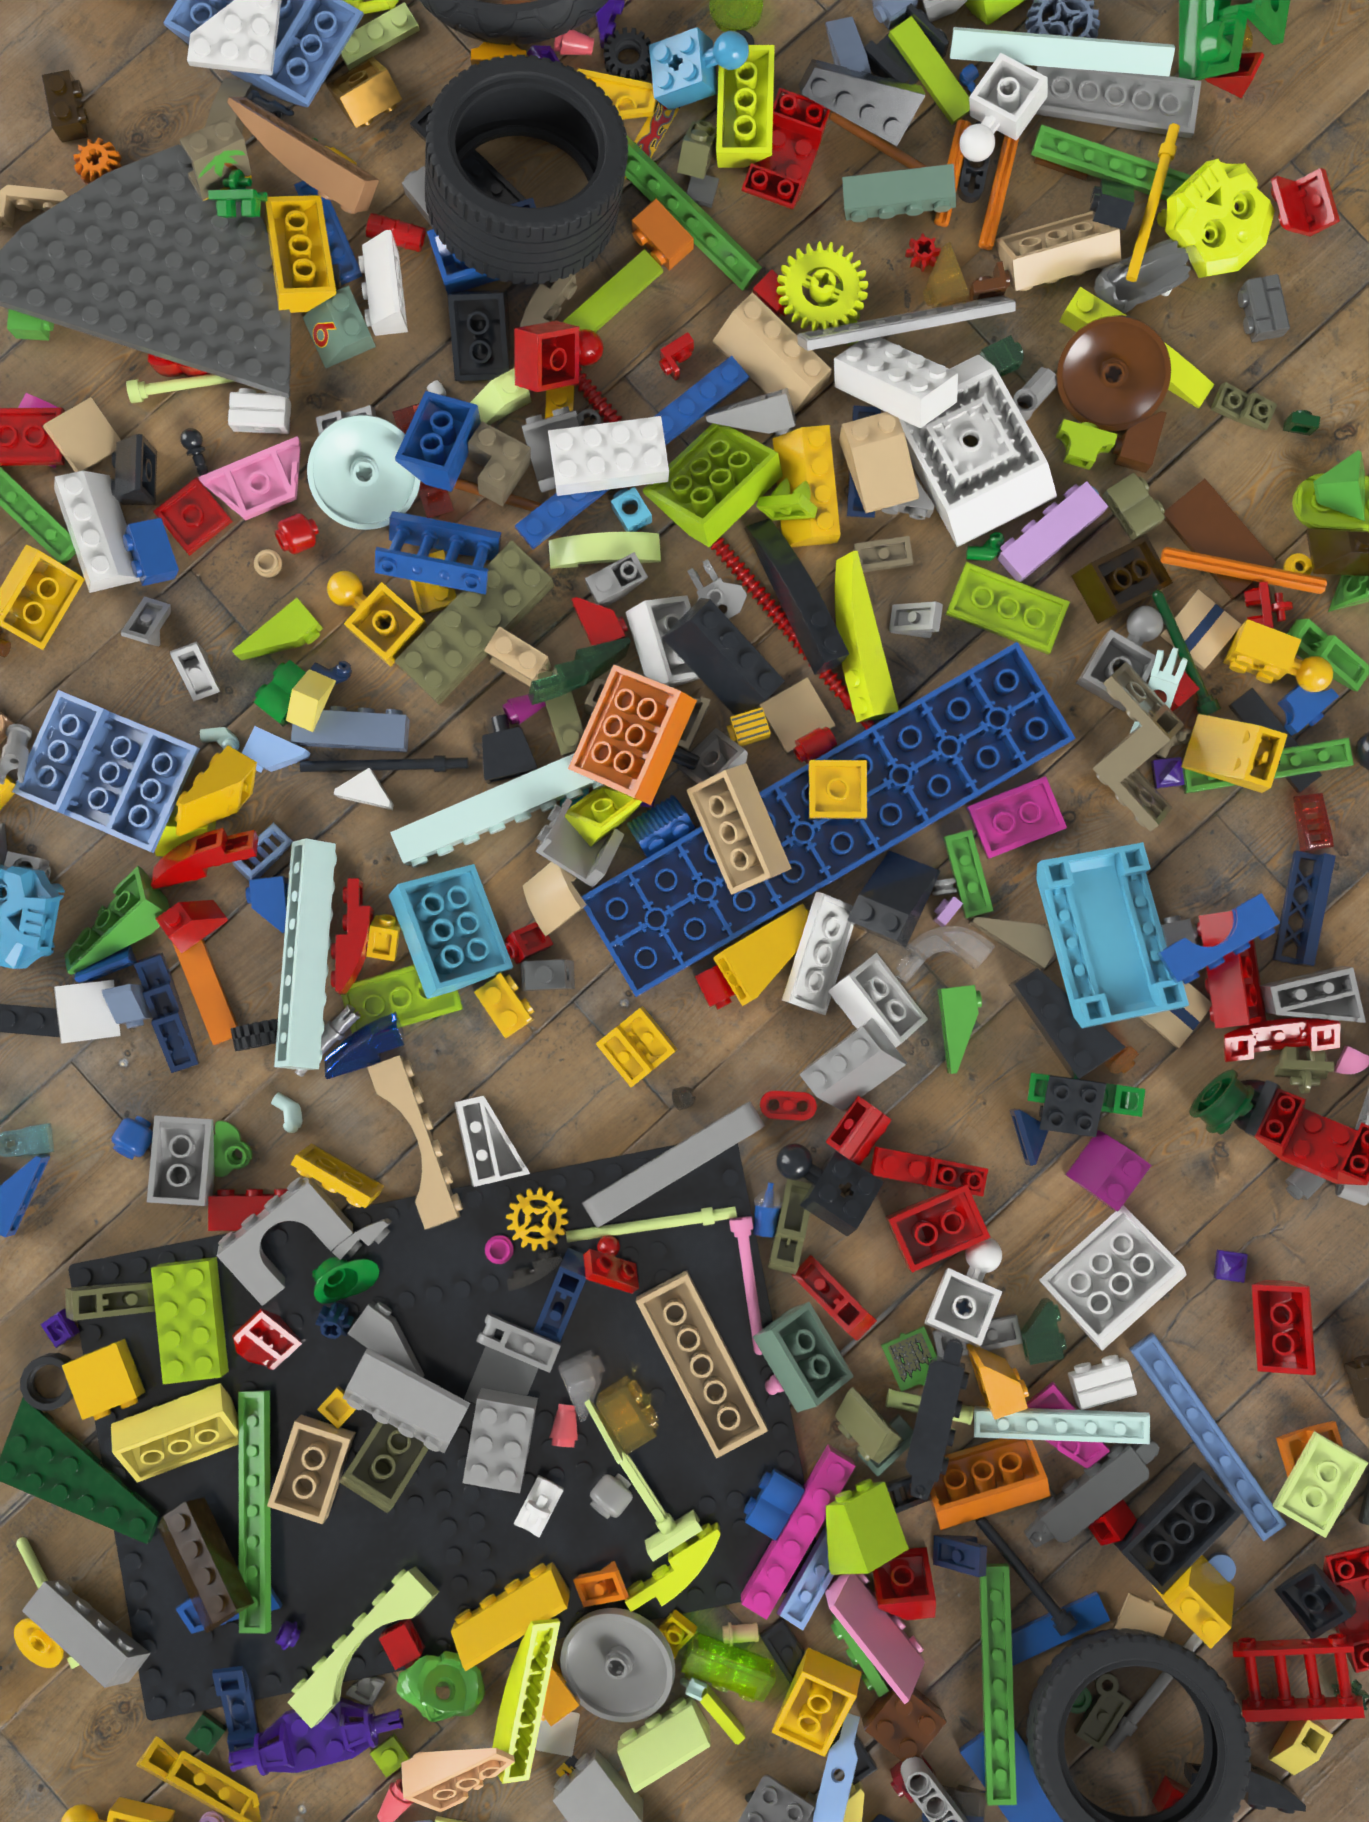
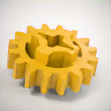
M539 1187L537 1194H534L532 1189L529 1188L527 1189V1197L520 1193L516 1196L519 1204L510 1203L509 1207L514 1210V1213L507 1214L506 1218L513 1220V1223L507 1226V1229H515L516 1233L512 1237L513 1240L523 1239L521 1247L524 1248L528 1243H531L532 1251H536L538 1244H542V1247L546 1250L548 1249V1241L555 1245L559 1242L556 1234H565L566 1231L561 1228V1225L568 1224L569 1220L562 1218V1215L568 1209L559 1207L563 1200L562 1198L552 1199L554 1191L551 1190L547 1195H544L543 1187ZM542 1200L548 1204L544 1207L535 1206L531 1201ZM522 1208V1211L525 1213V1223L520 1226L519 1212ZM546 1210L548 1211L542 1219V1226L536 1223L527 1227L533 1219V1212L538 1215ZM553 1212L556 1213L557 1218L554 1229L549 1223L550 1215ZM531 1231L540 1232L544 1237L534 1238L527 1234Z

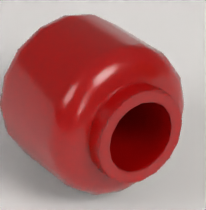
M301 513L279 521L277 525L278 530L274 531L281 549L293 555L312 548L316 544L315 535L319 534L315 521L312 518L307 519Z

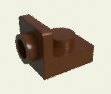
M1003 261L996 262L993 270L994 278L983 276L973 281L969 291L970 301L1005 294L1007 287L1010 286V274L1008 270H1004Z

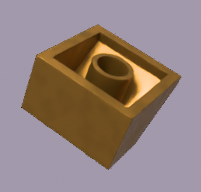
M374 57L367 59L326 84L341 110L355 128L371 124L374 121L373 117L382 112L388 113L397 107V103L403 100L388 70Z

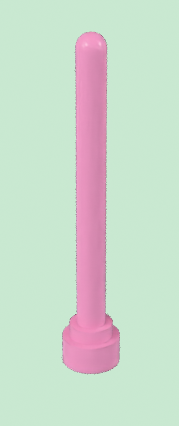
M751 1216L737 1217L729 1220L731 1232H734V1237L738 1238L754 1352L757 1355H762L753 1339V1336L762 1330L749 1241L753 1222Z

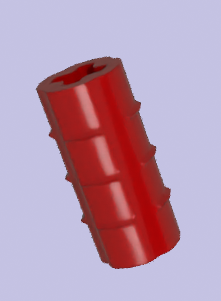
M370 213L367 221L366 237L372 239L385 230H391L397 246L403 247L405 250L422 251L426 228L400 221V219L396 220L376 213Z

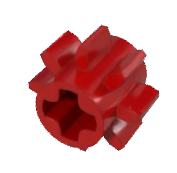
M922 233L917 241L913 238L910 239V249H907L905 257L911 258L910 268L915 266L920 268L921 272H924L925 267L928 265L935 267L937 262L935 257L939 256L941 251L940 248H935V237L930 239Z

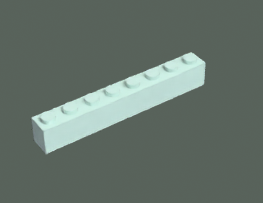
M571 754L390 833L403 864H412L414 868L427 863V857L437 853L438 856H443L454 851L453 846L463 842L464 845H469L480 839L479 835L487 831L490 834L502 831L506 828L505 824L513 820L516 823L523 822L532 817L531 812L541 809L542 812L551 810L557 804L556 802L566 797L574 800L582 796V791L586 788L593 787L596 790L606 785L568 769L574 754Z
M307 838L292 842L274 1067L314 1070L319 1069V1063L322 1060L323 1010L327 999L325 983L329 972L327 956L331 944L329 929L333 917L331 902L335 889L333 875L334 866L337 862L336 844Z

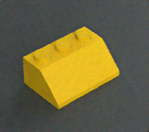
M25 545L0 587V627L44 650L85 578L40 550Z

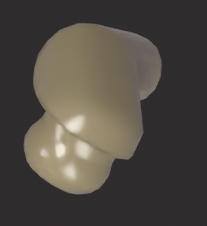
M1182 726L1175 736L1158 750L1154 756L1166 759L1172 746L1189 743L1192 731Z

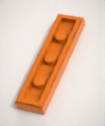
M201 939L183 953L173 944L212 1044L218 1045L232 1039L230 1029L238 1027V1024L204 939Z

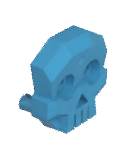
M0 864V966L12 969L27 968L38 958L50 956L54 952V950H51V948H55L53 936L59 903L64 895H59V892L65 893V890L58 883L51 884L43 870L23 866L7 867ZM4 888H5L6 891H7V894H6L5 897L2 895V890H3Z

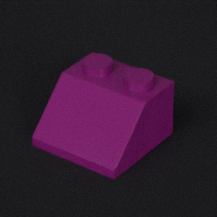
M1097 1130L1096 1137L1091 1138L1065 1175L1107 1207L1118 1212L1152 1165L1104 1132Z

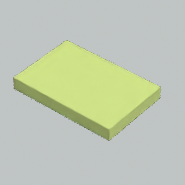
M1314 1431L1272 1506L1326 1538L1368 1462Z

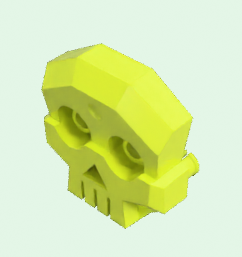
M1219 159L1206 161L1167 199V209H1162L1161 213L1157 214L1158 225L1165 228V232L1170 239L1178 242V248L1183 247L1186 249V253H1188L1189 260L1198 278L1239 271L1267 243L1275 210L1271 201L1257 188V179L1245 163L1226 164L1220 162ZM1235 203L1238 204V211L1235 210ZM1206 231L1209 232V239L1205 237Z

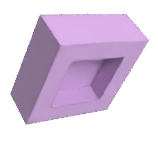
M956 897L950 898L949 901L944 898L934 910L937 916L933 921L941 927L946 926L963 903Z

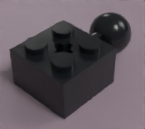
M788 1144L777 1154L776 1165L782 1176L790 1180L804 1178L812 1183L800 1206L847 1237L858 1229L884 1183L837 1151L825 1161L821 1169L813 1164L810 1151L801 1144Z

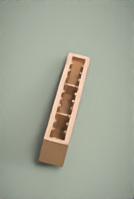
M246 97L228 98L227 103L258 141L286 168L317 189L318 195L341 204L340 208L351 214L368 211L379 182L378 178Z

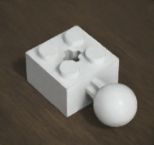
M1000 53L969 97L970 116L982 123L971 125L962 133L959 146L963 156L973 162L987 159L995 147L994 133L996 130L1017 141L1048 97V77Z
M992 1238L966 1249L965 1257L970 1266L966 1276L949 1268L945 1270L924 1324L976 1347L982 1345L1002 1291L982 1283L985 1274L994 1271L1002 1260V1250L999 1244ZM965 1301L967 1302L966 1308L969 1309V1313L965 1312L961 1315L958 1313L959 1309L956 1308V1304Z

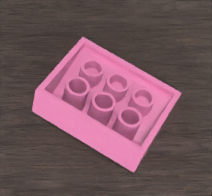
M866 1574L834 1575L825 1590L829 1609L902 1702L906 1704L911 1698L925 1664L921 1653L924 1648L914 1635L909 1638L903 1631L906 1626L900 1617L891 1615L878 1608L876 1592H873L867 1585L870 1580Z

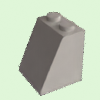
M597 1749L590 1755L585 1753L576 1762V1769L569 1776L567 1774L562 1775L554 1785L553 1802L568 1822H643L644 1799L637 1792H633L630 1784Z

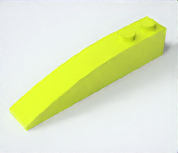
M1080 287L1065 309L1059 322L1077 332L1084 325L1098 318L1112 315H1127ZM1165 343L1171 360V380L1168 390L1199 409L1213 388L1214 383Z
M852 551L836 560L835 618L836 627L849 652V655L842 662V668L856 723L886 718L898 712L899 709L858 551Z
M559 1619L531 1621L514 1658L505 1686L492 1748H498L514 1756L515 1762L497 1775L502 1784L525 1781L530 1778L558 1636Z

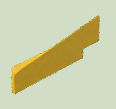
M155 1736L136 1764L141 1769L235 1822H262L258 1795L187 1752L182 1750L178 1754L157 1736Z

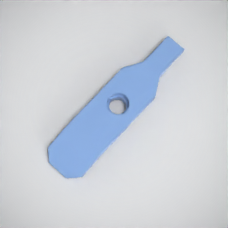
M847 1714L843 1722L840 1739L829 1749L813 1822H843L858 1761L854 1743L860 1720L859 1716ZM837 1769L844 1771L845 1777L842 1781H838L834 1777Z

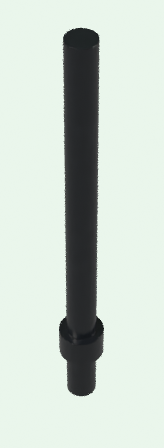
M434 755V758L300 761V772L365 771L368 768L372 771L434 769V772H446L447 769H468L469 760L468 757L446 758V755Z

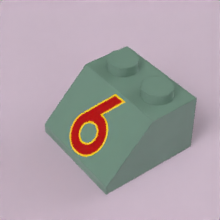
M349 285L337 290L335 296L311 309L303 317L325 369L376 347Z

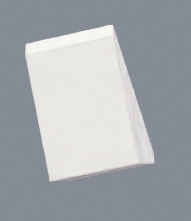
M370 768L335 788L334 795L338 798L393 810L394 807L393 802Z

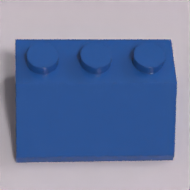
M425 391L398 449L395 461L424 484L452 492L469 454L468 442L481 424L478 405Z

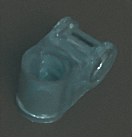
M51 1123L0 1133V1155L3 1157L30 1156L55 1152ZM15 1140V1146L8 1148L7 1142Z

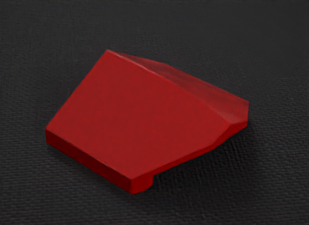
M260 1309L233 1334L235 1349L240 1356L248 1362L267 1366L271 1370L277 1368L302 1344L300 1338L279 1315L264 1309Z

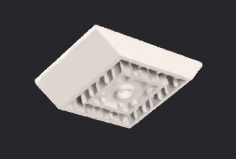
M979 354L950 368V370L958 373L957 402L922 428L899 418L905 433L911 463L957 547L1057 497L1050 468L1044 454L995 366ZM967 435H973L977 438L978 444L974 447H968L963 443V438Z

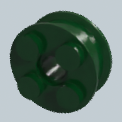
M1233 1069L1227 1070L1214 1078L1198 1094L1190 1107L1189 1114L1193 1118L1199 1117L1206 1123V1130L1209 1133L1217 1132L1219 1135L1225 1133L1239 1115L1244 1116L1253 1107L1251 1100L1254 1095V1088L1251 1085H1244L1237 1079L1238 1073Z

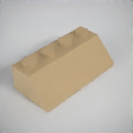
M1093 211L995 239L1000 260L1003 261L1004 270L1009 271L1010 285L1015 291H1027L1035 285L1055 283L1060 278L1070 275L1079 276L1088 270L1105 268L1112 265V263L1121 261L1120 229L1094 222Z
M753 292L731 313L713 340V344L728 358L733 356L748 374L749 379L765 394L788 388L795 414L830 379L832 369L813 350L807 351L799 346L797 335Z
M747 763L724 770L686 790L731 895L792 869Z

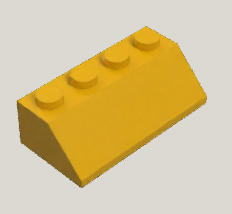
M321 196L267 197L268 201H265V224L269 238L279 310L290 309V313L308 312L336 295Z
M830 425L801 427L773 438V450L778 452L783 474L776 482L777 486L785 478H788L790 494H792L800 484L807 481L811 491L810 501L818 508L815 518L780 520L782 535L791 547L838 543L840 525Z
M553 1562L547 1566L544 1563L539 1564L529 1572L530 1576L522 1581L519 1578L513 1580L505 1586V1592L498 1596L491 1594L479 1603V1608L472 1612L470 1609H467L455 1617L454 1620L456 1622L453 1624L451 1634L465 1671L525 1635L531 1621L548 1620L567 1609L570 1590Z

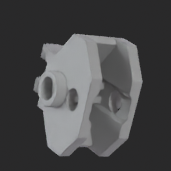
M708 559L703 561V567L713 580L709 585L703 586L697 571L693 568L687 571L698 590V600L700 598L711 599L717 607L721 604L726 605L728 610L724 615L728 619L740 613L747 596L742 585L723 582Z

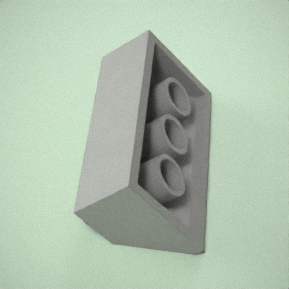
M369 1348L365 1351L343 1396V1399L352 1408L357 1410L363 1409L371 1413L378 1422L383 1424L389 1423L398 1428L402 1435L409 1438L415 1437L424 1442L428 1449L445 1453L470 1405L469 1402Z

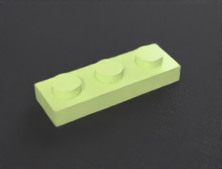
M404 2L354 30L340 56L347 68L351 70L367 59L374 57L420 30L419 25Z

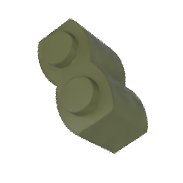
M1135 473L1107 489L1102 496L1132 541L1149 532L1165 519L1163 515L1165 513L1164 507L1157 499L1153 500L1148 493L1149 486L1143 477H1138Z

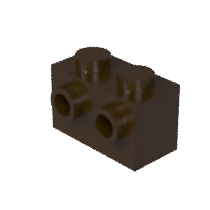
M69 70L42 75L51 127L60 141L63 143L89 138L86 125L89 123V118L82 104L81 98L84 97V92L80 80H75Z

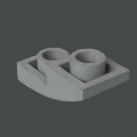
M386 1218L363 1227L339 1244L332 1253L341 1260L346 1255L351 1258L362 1246L359 1242L360 1239L368 1246L374 1241L379 1244L389 1234L390 1230L387 1227L392 1221Z

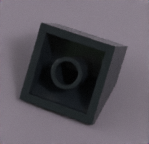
M136 434L116 442V452L112 453V465L115 469V479L111 481L112 495L122 505H156L157 450L142 434Z

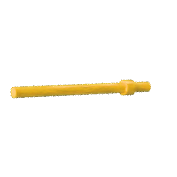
M1175 123L1169 125L1165 142L1161 144L1159 149V163L1126 276V280L1130 282L1137 281L1170 161L1175 158L1177 150L1175 144L1180 130V126Z

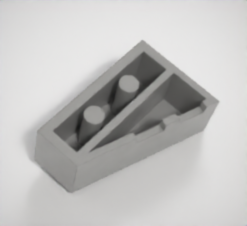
M1338 966L1260 985L1266 1013L1366 1023L1353 967Z

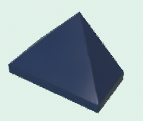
M1011 1109L1009 1111L1025 1164L1029 1166L1036 1165L1048 1130L1039 1129L1040 1121L1020 1109Z

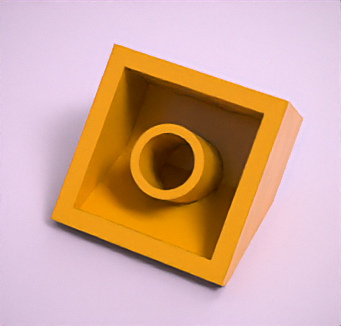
M966 1344L981 1396L994 1419L1028 1409L1025 1397H1028L1029 1393L1024 1380L1020 1379L1016 1367L1011 1369L1005 1358L981 1347Z

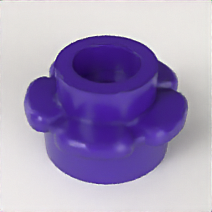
M284 1621L280 1627L275 1643L282 1646V1650L289 1646H295L301 1632L297 1629V1622Z

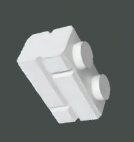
M241 388L239 392L230 393L228 423L234 432L289 434L291 401L288 398L266 392V394L256 393L255 390L249 388Z
M1110 1355L1102 1358V1363L1091 1366L1090 1362L1075 1365V1371L1068 1372V1377L1077 1406L1084 1410L1137 1395L1127 1360L1119 1358L1118 1355Z

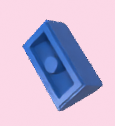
M131 945L75 973V981L78 983H88L134 965L137 960Z

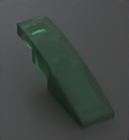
M629 637L577 649L574 661L554 665L551 677L531 681L528 694L531 704L534 705L560 697L606 673L613 665H616L626 657L631 642Z

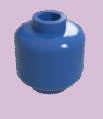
M136 1116L135 1120L124 1118L111 1138L112 1143L115 1145L113 1150L130 1160H133L134 1157H142L152 1143L153 1131L149 1129L152 1124L140 1116Z

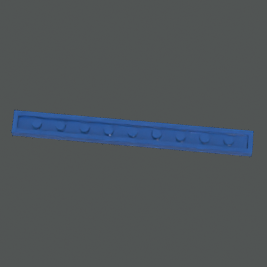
M733 356L726 359L654 416H661L665 446L749 381L748 374ZM608 490L557 496V493H555L515 525V529L529 546L535 549Z

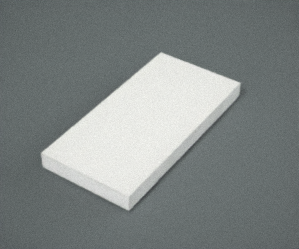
M815 893L782 1001L826 1015L831 999V994L828 990L836 984L854 926L847 921L853 908L852 905L824 893Z

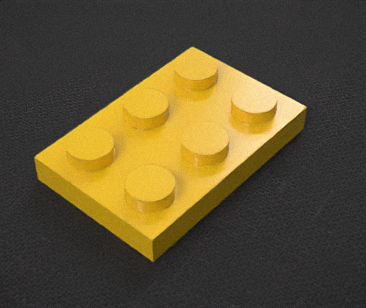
M312 1143L296 1154L291 1163L292 1166L297 1168L296 1171L306 1178H315L322 1183L321 1185L324 1189L332 1193L339 1192L347 1197L346 1200L356 1207L366 1208L384 1188V1185Z

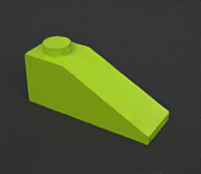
M295 598L233 649L232 652L242 661L301 647L305 643H313L320 636L319 632L323 628L301 601Z

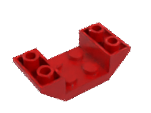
M779 88L773 104L772 155L754 164L751 163L741 191L794 209L803 193L818 153L831 110L807 97Z
M1278 1088L1255 1138L1286 1163L1335 1184L1367 1186L1369 1182V1125L1361 1123L1358 1130L1350 1128L1305 1109L1306 1099Z
M1369 1545L1327 1555L1324 1558L1323 1572L1336 1586L1347 1588L1356 1600L1355 1610L1357 1612L1351 1618L1335 1626L1337 1633L1345 1634L1346 1637H1353L1355 1652L1346 1654L1355 1673L1369 1670Z

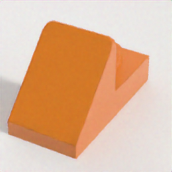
M615 1561L611 1562L601 1571L581 1574L573 1579L583 1607L626 1600L629 1597Z

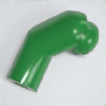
M994 532L983 546H967L966 560H993L1001 552L1000 547L1005 543L1004 535L1000 532Z

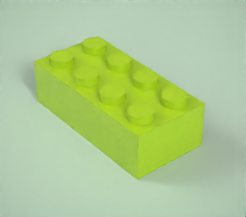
M217 1257L163 1263L152 1267L151 1273L163 1384L222 1377L229 1372Z

